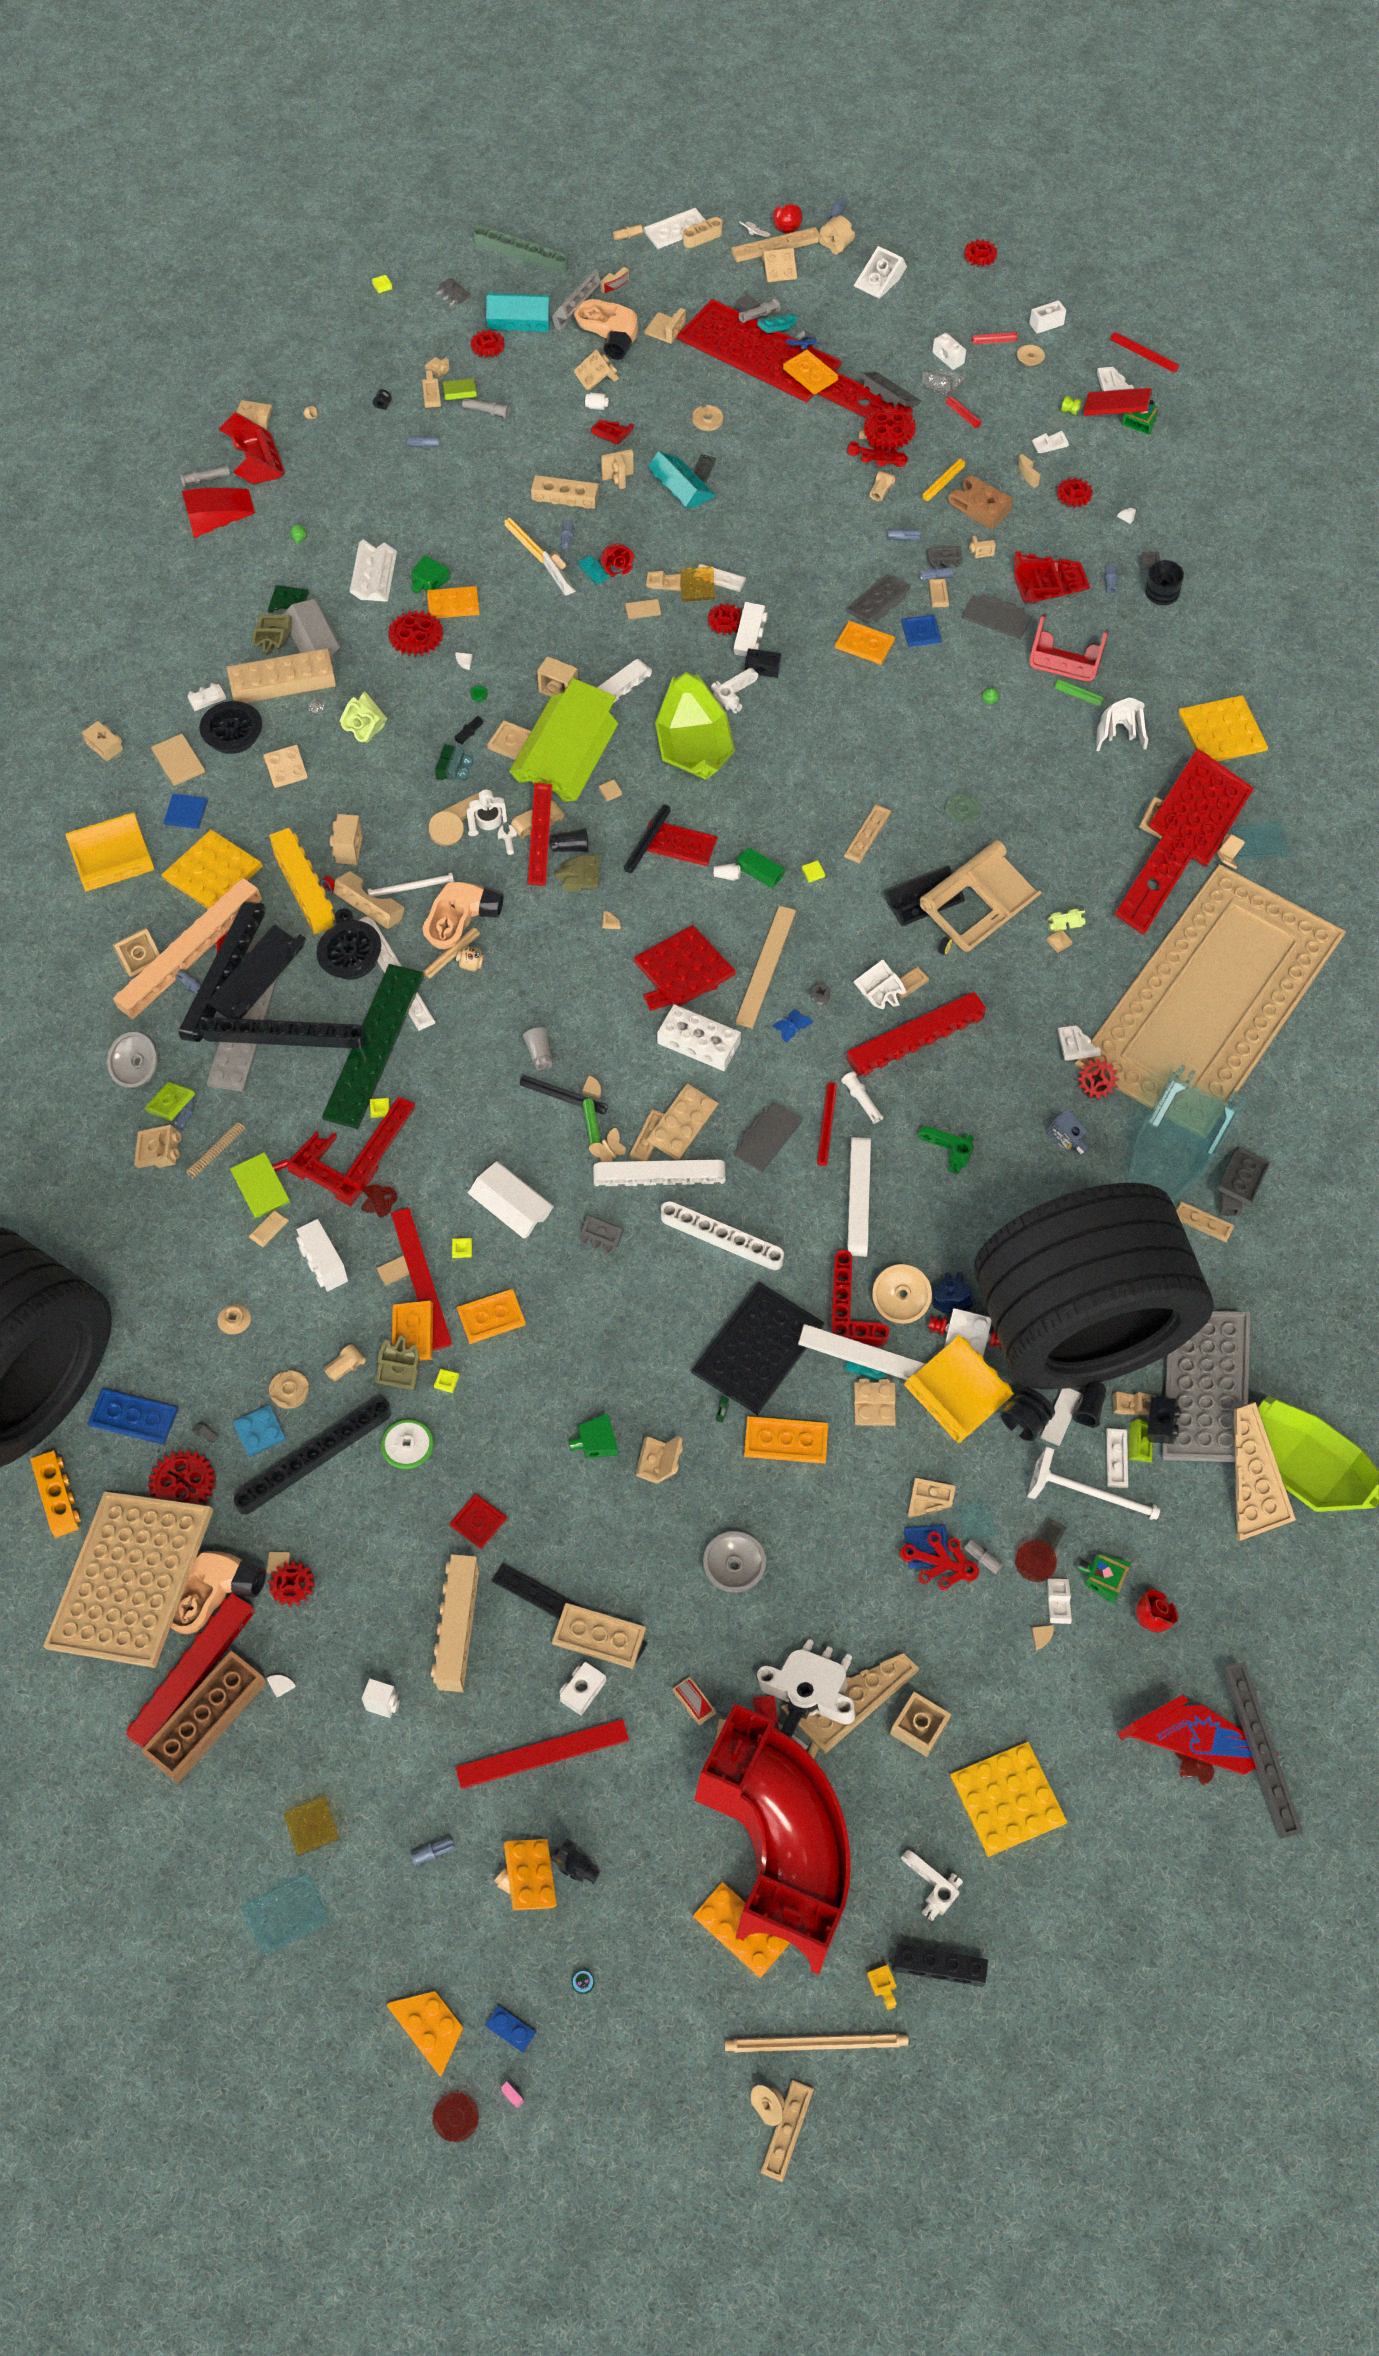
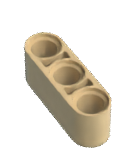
M713 217L684 229L683 245L687 248H692L722 235V219Z
M551 801L549 826L555 824L554 822L558 820L562 821L564 818V813L555 801ZM532 810L515 817L511 822L512 827L521 839H524L526 835H531Z

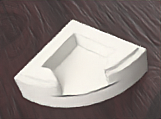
M1133 508L1121 510L1117 517L1131 524L1136 510Z
M456 652L457 663L461 667L470 670L473 654Z
M273 1675L266 1678L276 1697L296 1687L292 1680L282 1675Z

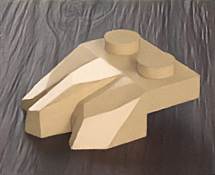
M241 400L237 413L267 430L269 426L268 420L273 408L270 404Z

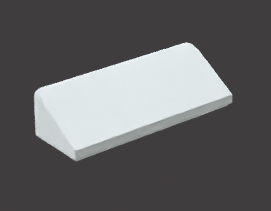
M544 551L543 563L564 595L576 592L560 567L551 559V555Z

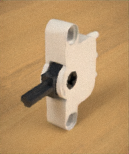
M808 1639L802 1650H796L790 1654L782 1670L771 1666H763L758 1670L757 1678L761 1691L789 1702V1715L780 1732L792 1738L801 1718L807 1719L808 1716L819 1714L841 1724H850L855 1720L854 1702L849 1697L844 1696L848 1685L846 1671L852 1659L850 1654H846L841 1664L829 1660L833 1651L829 1646L822 1656L811 1653L814 1642ZM766 1678H772L769 1681H764ZM843 1709H849L847 1712H841Z

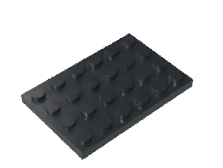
M758 1282L693 1367L691 1373L758 1416L808 1347L798 1345L804 1324L822 1329L825 1322L761 1282Z

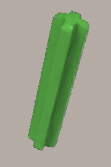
M1060 679L1055 683V689L1098 706L1103 702V696Z
M591 1098L583 1100L590 1145L592 1143H601L594 1102Z

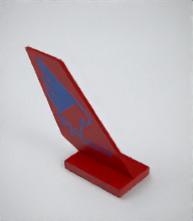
M1184 1694L1136 1720L1117 1733L1122 1741L1132 1737L1241 1775L1256 1769L1244 1731L1204 1705L1183 1706L1188 1702Z

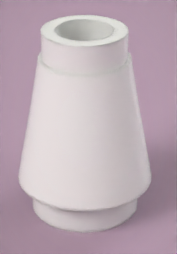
M736 863L714 867V877L732 881L740 879L741 869L740 865H736Z

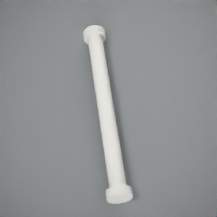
M448 873L446 876L374 890L369 888L367 890L368 895L376 897L454 882L452 873Z

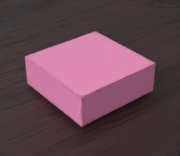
M508 2082L501 2087L502 2093L516 2108H519L524 2102L521 2096Z

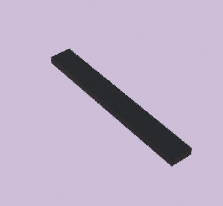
M504 1563L492 1580L496 1585L559 1620L565 1603L583 1608ZM642 1641L636 1662H638L648 1645L645 1641Z

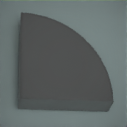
M804 330L793 338L799 341L814 338V334Z
M195 1424L192 1428L193 1433L197 1436H204L208 1442L214 1443L218 1438L205 1425Z

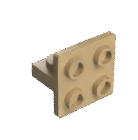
M633 450L602 455V480L613 478L614 484H618L619 489L626 488L625 476L634 474Z

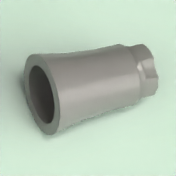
M537 1027L526 1031L523 1034V1039L528 1047L536 1070L540 1071L551 1068L553 1064L548 1030L543 1027Z

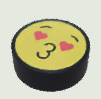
M943 937L938 949L940 954L946 955L952 945V938Z

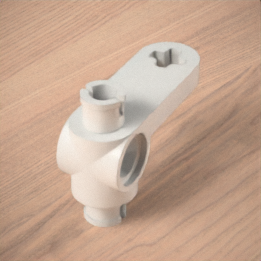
M749 668L723 684L719 681L714 682L711 685L714 697L726 710L731 709L733 713L739 712L742 709V705L739 703V697L735 693L755 682L758 678V673L753 668Z
M906 1850L901 1856L903 1862L935 1887L925 1900L928 1905L922 1910L925 1917L931 1912L928 1919L934 1921L938 1914L943 1915L959 1895L957 1889L962 1885L963 1881L958 1878L954 1882L957 1877L954 1873H951L950 1877L946 1880L916 1854ZM946 1891L950 1898L942 1900L939 1898L938 1892Z

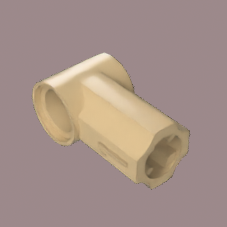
M880 470L875 484L870 491V497L873 500L882 501L887 491L891 490V485H894L896 476Z
M350 1344L341 1351L339 1357L323 1369L335 1383L349 1371L357 1370L356 1367L360 1364L363 1365L366 1362V1358L353 1344Z

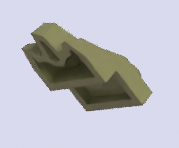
M259 614L258 627L253 630L252 641L254 646L263 645V652L270 655L274 647L280 649L290 635L293 617L290 615Z
M580 855L560 864L563 869L554 872V876L556 879L565 880L561 887L567 891H581V888L598 889L600 855Z
M401 1335L394 1346L391 1345V1341L385 1339L379 1351L377 1361L379 1364L375 1383L415 1391L419 1374V1353L416 1345L406 1349L407 1339Z

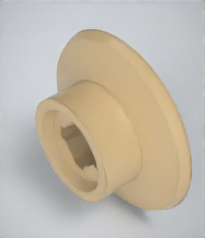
M1025 345L1019 348L1017 357L1025 365L1034 366L1044 360L1045 353L1038 346Z
M237 1304L225 1307L218 1316V1326L227 1334L243 1332L251 1321L250 1312L244 1306ZM231 1316H237L236 1320H231Z
M764 2085L755 2086L751 2091V2104L765 2124L770 2126L778 2125L783 2116L784 2099L782 2095L774 2088Z

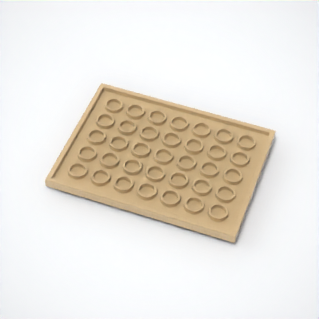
M104 1492L43 1647L47 1650L156 1668L214 1510L210 1506Z

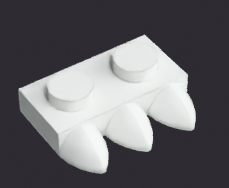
M211 683L210 688L207 689L200 687L197 693L189 691L187 696L194 711L226 699L221 686L215 683Z

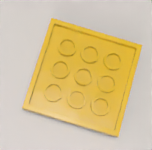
M1243 695L1178 710L1195 750L1199 748L1216 761L1268 750L1264 737Z
M209 830L161 876L178 890L209 909L233 888L234 884L242 878L248 881L263 865L261 861L215 831Z
M1029 1742L950 1774V1778L987 1857L1067 1824V1820Z

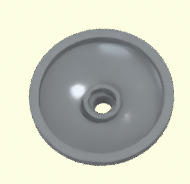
M128 1032L118 1037L112 1044L107 1057L110 1076L117 1084L127 1088H137L146 1084L154 1075L158 1064V1053L155 1044L148 1036L138 1032Z
M731 1531L718 1535L709 1543L704 1553L703 1566L706 1576L713 1585L726 1592L738 1593L751 1589L761 1580L766 1568V1556L762 1546L754 1537L743 1532ZM731 1564H737L738 1568L732 1569L730 1567Z

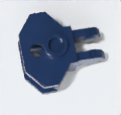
M950 1272L945 1273V1278L942 1279V1282L932 1288L933 1307L942 1313H952L953 1308L965 1311L973 1306L971 1287L963 1283L962 1272L957 1273L956 1279H952Z

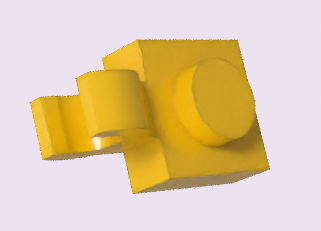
M886 1965L867 1972V1977L875 1997L882 1994L887 2011L895 2008L897 2004L891 1990L896 1989L897 1986L889 1966Z

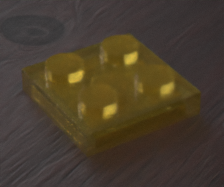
M713 566L680 569L682 602L715 599Z
M325 1797L283 1813L297 1856L340 1840Z

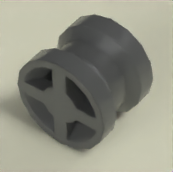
M822 983L816 984L812 989V1002L819 1006L826 1005L830 999V988Z

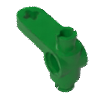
M922 1126L920 1128L918 1137L921 1140L952 1151L948 1159L950 1163L948 1170L951 1173L956 1169L954 1174H959L961 1168L966 1167L974 1149L972 1144L974 1137L972 1135H969L967 1139L968 1133H963L962 1138L929 1126Z

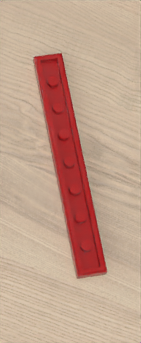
M410 1208L392 1212L391 1217L418 1302L431 1301L433 1303L432 1349L435 1351L452 1346Z
M622 1719L457 1766L456 1771L460 1788L465 1789L629 1741Z

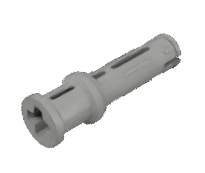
M772 299L768 303L763 302L759 307L739 313V319L744 323L760 316L767 317L771 313H778L781 309L780 303L777 299Z
M463 398L464 400L462 401L463 408L487 412L494 417L497 415L508 419L511 411L508 404L500 405L497 402L487 403L469 398Z
M226 465L202 472L194 470L189 474L183 475L181 473L179 476L184 489L186 486L199 485L204 481L230 476V472Z

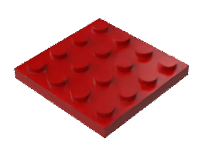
M694 925L687 927L634 957V963L672 1005L679 1007L736 975V970Z

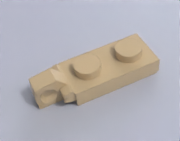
M432 370L426 371L427 379L422 380L425 408L441 407L438 379H433Z

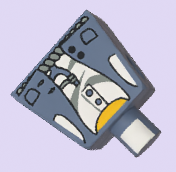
M1069 1109L1058 1116L1046 1132L1067 1152L1075 1148L1082 1155L1090 1148L1083 1141L1087 1134L1086 1129Z

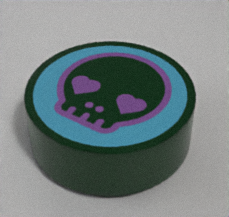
M580 1970L573 1975L572 1987L578 1994H588L594 1988V1977L589 1971Z

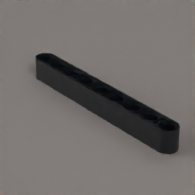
M245 901L241 905L179 1028V1037L182 1040L200 1042L203 1039L199 1023L204 1018H213L216 1010L208 1005L207 1001L241 963L265 915L263 903Z
M212 1017L204 1018L199 1023L203 1038L209 1042L352 1049L362 1048L367 1043L364 1028L357 1024Z
M384 1398L375 1399L240 1490L234 1497V1503L238 1512L241 1514L253 1512L387 1421L391 1416L389 1402ZM380 1408H386L384 1412H377ZM364 1419L369 1420V1422L366 1424L360 1423ZM346 1431H352L350 1435H343ZM330 1442H335V1445L332 1447L326 1446ZM312 1454H318L314 1459L309 1458ZM296 1465L301 1466V1468L298 1470H292V1468ZM284 1477L282 1481L275 1482L276 1478ZM260 1489H267L264 1493L258 1494ZM244 1500L249 1501V1503L245 1506L240 1505L241 1502Z

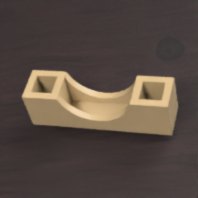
M351 871L336 878L333 893L387 930L402 920L404 911L402 905L391 898L378 899L366 894L362 889L363 879Z

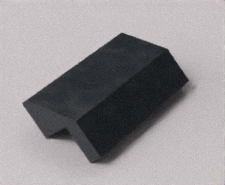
M946 865L884 890L888 906L901 926L930 916L921 908L920 898L952 874L950 866ZM963 891L959 892L937 911L940 912L964 902Z

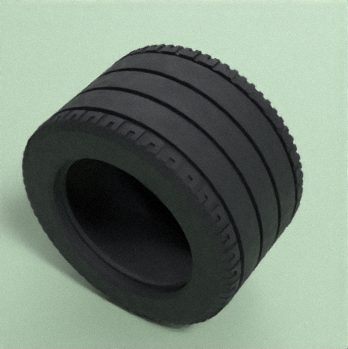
M1115 1183L1100 1185L1049 1200L1021 1214L994 1233L984 1243L974 1261V1273L1010 1372L1020 1384L1037 1389L1087 1386L1092 1381L1104 1382L1143 1368L1172 1353L1189 1341L1207 1324L1214 1308L1211 1292L1174 1203L1165 1191L1149 1184Z
M0 1227V1468L35 1448L71 1412L86 1391L106 1351L112 1325V1312L109 1302L99 1290L17 1233Z

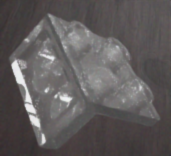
M926 369L922 372L923 388L925 390L949 397L966 381L965 375L940 369L937 373Z

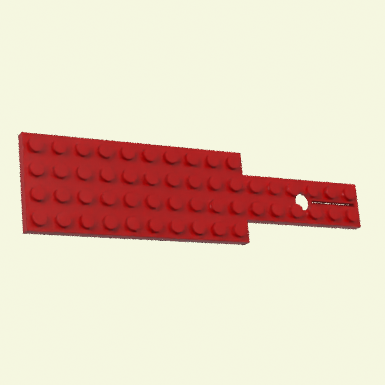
M711 299L677 334L678 340L806 403L814 394L783 369V364L808 350L838 375L836 382L816 394L867 418V415H871V411L876 412L877 408L882 410L883 406L888 409L889 405H891L892 409H894L893 402L888 404L882 400L880 394L876 396L871 393L869 387L866 386L864 388L863 384L836 372L841 366V360L809 345L808 349H801V345H790L786 340L797 339L780 331L766 333L758 326V320L756 319L742 323L739 319V313L741 312L714 299ZM867 399L870 404L863 406L858 401ZM898 403V410L904 408L903 412L909 411V415H912V408Z

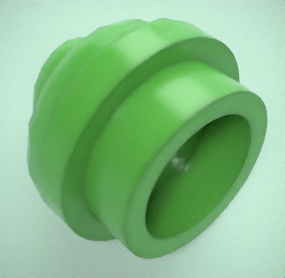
M295 525L292 526L290 535L299 544L307 536L305 527Z
M988 688L983 691L982 699L987 704H994L999 700V693L994 688Z

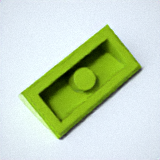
M1140 1419L1130 1422L1128 1460L1152 1463L1153 1443L1149 1442L1148 1423Z

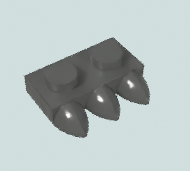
M452 278L439 284V288L436 291L438 295L444 294L442 300L451 299L449 306L460 304L470 298V294Z
M960 546L930 547L927 550L929 565L937 567L939 564H944L948 567L950 563L959 566L963 560Z
M587 1215L580 1234V1241L584 1246L593 1238L592 1246L594 1250L599 1249L605 1243L604 1250L606 1255H609L618 1247L624 1229Z

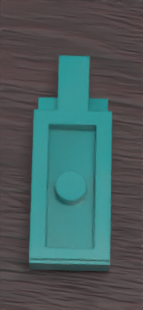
M788 314L787 316L758 320V326L766 333L788 330L791 326L796 325L798 317L795 314Z

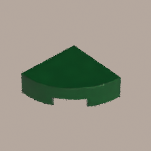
M724 1396L721 1397L720 1408L716 1414V1421L723 1423L729 1407V1398Z

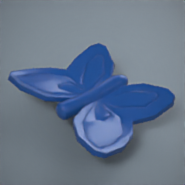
M808 338L805 342L803 340H786L790 345H801V349H808V344L820 343L817 342L816 338Z
M794 1009L788 1014V1017L776 1022L773 1027L781 1030L782 1039L787 1043L790 1038L795 1036V1031L799 1032V1028H806L813 1021L807 1016H801L799 1011Z

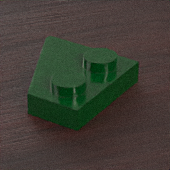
M276 585L268 612L273 613L274 610L283 608L286 610L292 604L306 601L309 594L308 589Z

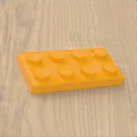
M747 1416L744 1457L825 1464L828 1423Z
M722 1882L697 1910L693 1918L753 1973L761 1978L790 1943L779 1937L764 1933L750 1934L744 1941L736 1938L740 1918L746 1903Z

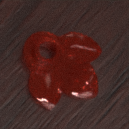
M380 1185L367 1186L362 1189L368 1199L362 1205L361 1210L367 1213L376 1212L379 1218L384 1217L390 1213L392 1204L397 1201V1192L391 1187L382 1188ZM386 1195H391L388 1199L384 1198Z
M1175 1753L1182 1760L1180 1777L1190 1778L1197 1776L1203 1786L1212 1780L1214 1776L1212 1764Z

